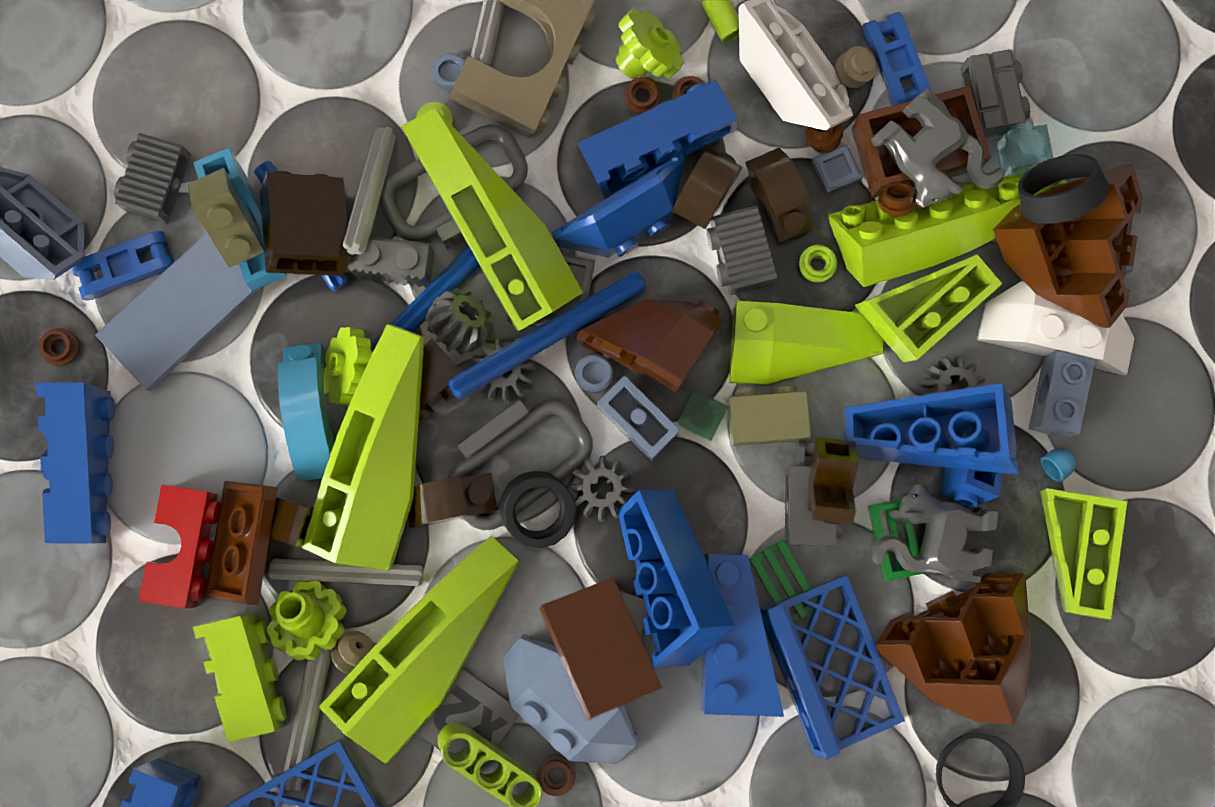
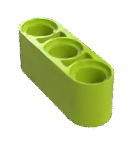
M450 723L440 731L438 746L444 762L449 767L509 807H536L539 804L542 790L535 775L527 766L462 723ZM463 738L467 740V744L462 751H448V746L454 739ZM486 761H499L498 767L494 772L489 774L480 772L481 766ZM522 781L530 783L525 793L520 795L512 793L517 783Z

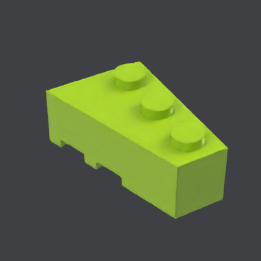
M977 254L854 306L904 363L918 360L1002 283Z
M260 613L240 615L193 627L196 639L205 638L210 654V659L204 660L203 663L207 674L213 672L215 674L219 694H215L214 698L228 743L277 731L284 727L282 720H285L287 717L285 702L281 696L277 697L274 681H278L277 665L274 658H269L266 645V643L270 642V636L267 633L268 624L265 619L261 620Z

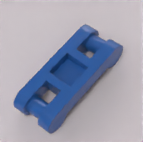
M900 12L887 16V20L878 23L876 20H872L863 24L865 40L870 45L877 61L878 68L889 93L891 106L914 100L927 87L931 90L909 30ZM891 34L895 38V41L885 43L884 36ZM910 78L913 88L904 90L901 81Z
M163 231L151 232L85 256L82 262L72 268L74 276H79L82 285L79 287L82 300H94L102 297L107 292L154 275L162 274L174 263L173 256L168 255L165 248L168 244L165 233ZM150 250L153 259L143 263L140 253ZM101 268L104 277L96 280L94 272Z

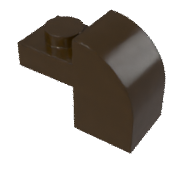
M707 148L689 176L672 211L706 229L713 216L716 215L728 190L737 180L743 167L738 165L731 155L722 151L715 152Z
M777 148L746 161L745 164L754 194L765 205L774 238L781 243L813 229L807 206L810 199L804 182L790 157L781 148Z
M816 437L808 486V511H812V519L821 520L828 524H853L856 513L853 486L859 463L856 442Z
M491 472L466 477H451L414 486L413 501L408 514L410 528L444 523L457 518L498 511Z

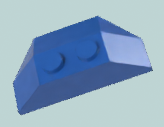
M681 153L677 154L664 164L552 231V237L556 245L561 248L609 258L616 253L621 257L638 246L636 241L649 233L651 237H654L670 226L668 221L672 219V209L676 202L685 160Z

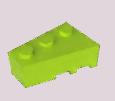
M1045 488L1040 491L1063 612L1111 620L1127 501Z

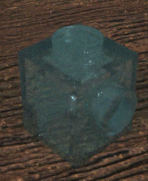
M1033 122L1015 124L1010 127V130L997 143L1001 166L1005 170L1004 177L1025 174L1034 166L1053 158L1047 124L1033 126Z

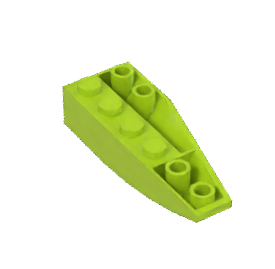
M436 108L401 126L517 331L554 312L583 293L546 225Z
M1024 174L1006 176L999 185L990 189L979 187L973 182L959 184L963 190L959 194L952 193L953 197L950 200L944 199L939 204H932L925 208L917 204V208L912 213L901 217H894L883 212L878 206V199L862 205H850L842 211L829 214V222L847 270L863 287H867L938 265L994 240L995 233L993 229L1012 208L1020 205L1018 184ZM1062 180L1053 183L1041 189L1034 195H1038L1051 187L1066 183L1067 181Z
M392 324L386 325L363 372L336 437L322 478L303 549L334 563L383 571L392 570L414 495L424 348L423 336Z
M491 535L438 582L393 626L319 708L346 736L383 763L388 764L442 705L520 561Z

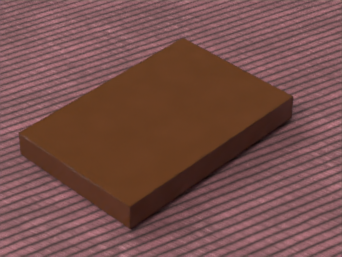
M225 481L205 591L206 596L246 605H259L278 487Z
M614 578L541 605L539 608L587 721L659 691L662 688Z

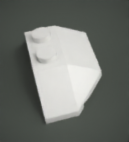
M749 0L742 3L739 7L740 61L782 121L828 130L849 120L853 113L849 107L846 86L840 82L834 67L804 25L785 9L775 5L774 0Z
M1022 280L984 304L977 340L1041 356H1046L1056 350L1094 358L1095 369L1127 375L1134 336L1122 313L1110 328H1102L1035 294Z

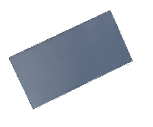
M206 233L97 332L95 336L145 390L151 391L262 287L251 291L245 283L240 264L228 268L210 236Z

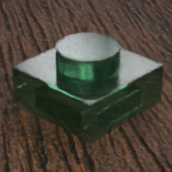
M694 390L677 426L711 442L729 406Z

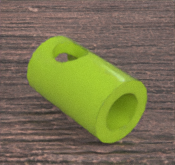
M703 0L701 5L721 42L728 43L739 37V14L732 1Z

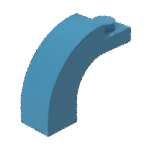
M226 148L193 162L198 178H202L222 168L225 169L258 226L264 247L261 204L231 149ZM264 253L239 263L245 283L251 291L287 276L284 273H266Z
M321 342L283 348V362L278 363V391L283 429L298 482L323 478L335 443L325 402V353Z

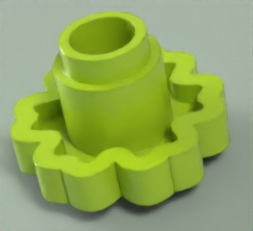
M632 8L621 19L618 25L623 32L621 39L624 44L619 48L616 63L626 76L635 79L638 76H645L648 72H652L659 78L663 75L667 78H672L682 68V65L685 63L680 55L682 48L676 41L673 33L665 29L662 22L656 16L645 9L640 12Z
M341 327L337 338L333 337L330 341L329 348L325 354L327 366L324 369V393L329 394L330 403L339 405L350 404L373 353L370 349V339L364 337L363 329Z
M300 581L294 586L293 592H281L276 602L269 609L271 617L274 618L267 626V633L271 637V643L278 650L286 652L294 660H314L320 654L321 648L324 650L333 649L338 639L343 635L344 626L339 621L346 615V607L342 604L339 594L333 589H326L319 581Z

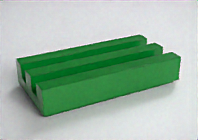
M902 499L868 506L875 543L885 536L879 512L883 510L889 536L899 538L896 521L894 518L889 517V512L893 511V508L900 507ZM902 521L907 546L912 556H919L914 526L911 523ZM888 552L885 554L882 565H880L884 581L924 574V572L913 573L903 569L894 552L897 571L892 572Z
M780 540L749 558L774 604L782 601L760 562L767 558L787 596L796 595L774 555L777 551L780 552L801 591L811 589L784 540ZM816 597L808 599L814 603H817ZM802 603L794 605L796 612L791 614L793 622L795 623L799 619L808 616L814 608L809 606L803 607Z

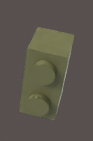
M224 168L188 183L191 206L228 268L264 253L259 228Z
M796 386L773 388V394L758 395V389L736 390L735 397H729L726 401L730 446L806 441L811 438L807 391L796 392Z

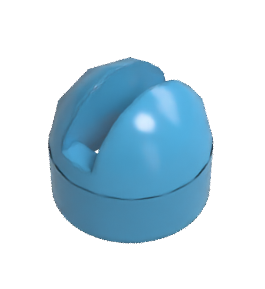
M1053 449L1040 460L1045 473L1056 482L1065 480L1076 468V459L1067 449Z

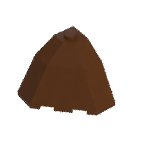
M1124 164L1102 171L1109 184V194L1098 207L1085 215L1065 222L1040 224L1027 220L1022 215L1021 205L1012 208L993 229L1005 263L1035 294L1102 328H1110L1128 306L1130 290L1125 287L1124 278L1126 266L1134 265L1137 236L1131 235L1133 215L1141 213L1143 200L1133 164ZM1082 177L1051 187L1036 196L1054 195L1071 190L1085 182L1088 178Z
M645 299L581 329L576 337L579 344L595 354L605 357L609 362L612 358L641 377L646 373L677 393L694 364L698 363L724 319L718 316L720 311L716 307L703 300H700L697 305L684 301Z
M1024 573L986 574L981 577L980 583L974 582L975 587L956 596L953 591H950L925 603L927 610L914 617H907L903 614L889 621L876 643L877 650L931 701L975 722L1015 723L1026 699L1032 655L1027 585Z

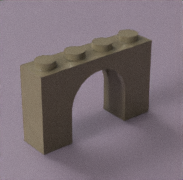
M497 0L532 18L542 28L549 46L546 66L536 74L526 77H515L504 74L468 56L448 98L528 138L531 137L536 129L543 131L551 114V110L547 109L546 106L551 95L556 98L559 96L567 78L561 75L566 62L571 65L573 64L581 48V44L576 42L581 29L585 32L588 31L595 17L596 11L591 9L594 0Z

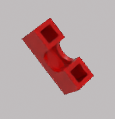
M161 484L154 523L174 528L181 538V549L177 557L171 562H146L139 601L186 609L196 608L197 601L202 600L206 588V580L202 578L204 564L210 561L213 550V541L209 540L212 524L215 525L217 523L220 509L217 493Z

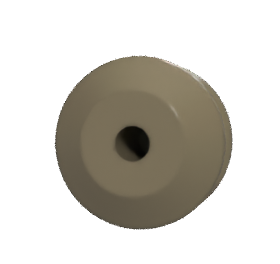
M854 46L837 59L835 64L836 75L845 86L859 88L874 78L877 72V61L872 52L867 48Z
M346 632L332 649V661L341 672L349 675L374 647V643L362 632Z

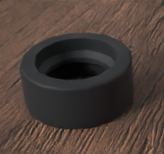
M534 470L522 473L508 483L501 495L499 509L502 522L514 540L526 547L544 548L555 545L567 536L574 524L576 506L573 495L561 479L549 472ZM535 487L547 488L554 492L560 504L559 516L555 523L547 529L540 531L528 530L521 526L515 514L516 502L521 494Z

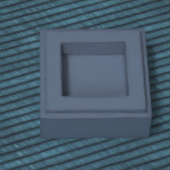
M847 144L831 152L814 157L811 161L826 195L862 179V175Z

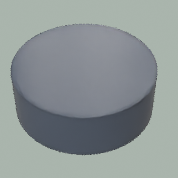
M454 53L442 54L436 58L432 64L431 75L435 85L441 91L451 93L465 60Z
M591 354L583 357L578 362L575 369V378L582 390L588 393H600L610 386L613 379V369L605 357Z

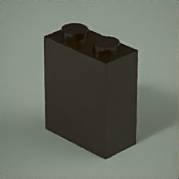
M287 171L266 172L260 190L266 273L343 276L352 258L351 254L347 253V249L343 247L348 228L343 178L330 177L326 174L301 175L292 174Z

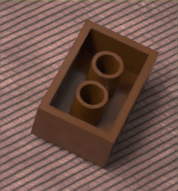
M970 86L935 94L945 104L950 115L961 121L967 133L978 139L984 149V166L991 159V155ZM912 101L859 114L852 126V132L872 198L879 197L883 188L891 182H905L913 188L915 187V183L900 171L889 149L885 145L875 147L870 141L890 121L900 125L912 137L915 136L922 129L921 123L916 118H908L902 111ZM961 148L957 149L943 158L936 165V168L951 178L967 174L969 153Z

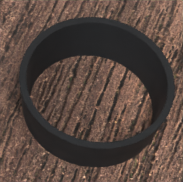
M1070 154L1055 157L1034 166L1022 176L1018 184L1021 212L1031 222L1052 224L1069 221L1092 211L1106 199L1110 190L1098 161L1089 155ZM1079 177L1088 178L1079 186L1059 194L1048 196L1034 195L1046 186L1062 180Z
M968 734L954 739L943 749L936 765V781L941 795L949 807L961 806L954 803L944 791L942 784L943 765L953 748L971 738L983 739L994 744L1003 753L1009 766L1010 778L1006 792L998 802L990 807L1017 806L1025 787V771L1019 755L1006 741L990 734Z

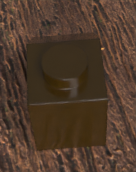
M276 497L270 537L294 546H303L314 507Z

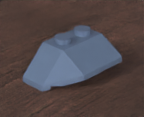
M0 167V257L24 278L55 280L84 260V221L29 174Z
M523 634L502 657L511 707L569 761L618 763L640 742L637 733L633 731L632 722L624 706L587 721L555 646L543 641L533 640L531 636Z

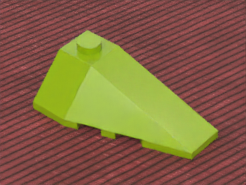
M736 301L733 307L729 383L770 385L782 380L883 354V338L861 313L751 301Z

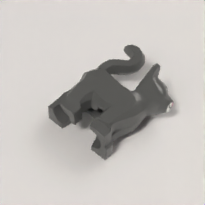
M928 87L902 110L908 118H916L921 123L922 129L915 136L912 137L900 125L890 121L870 140L875 147L885 145L889 149L900 171L915 183L917 192L916 202L924 208L932 204H939L944 199L950 200L953 197L952 193L959 194L963 190L951 177L936 168V165L943 158L957 149L961 148L969 153L967 172L971 181L977 186L990 189L999 185L1005 176V170L1002 167L990 173L983 171L984 149L978 139L967 133L960 120L950 115L945 104Z
M913 485L910 493L902 498L899 510L890 511L889 517L911 524L926 523L919 556H912L907 544L900 538L884 536L876 541L872 549L873 562L878 566L882 565L885 554L888 551H892L895 553L902 568L913 573H941L951 579L980 583L981 576H979L977 569L991 566L993 550L978 546L973 551L966 549L968 531L983 532L996 530L999 512L983 507L976 508L974 512H971L958 503L938 501L928 492L926 486Z

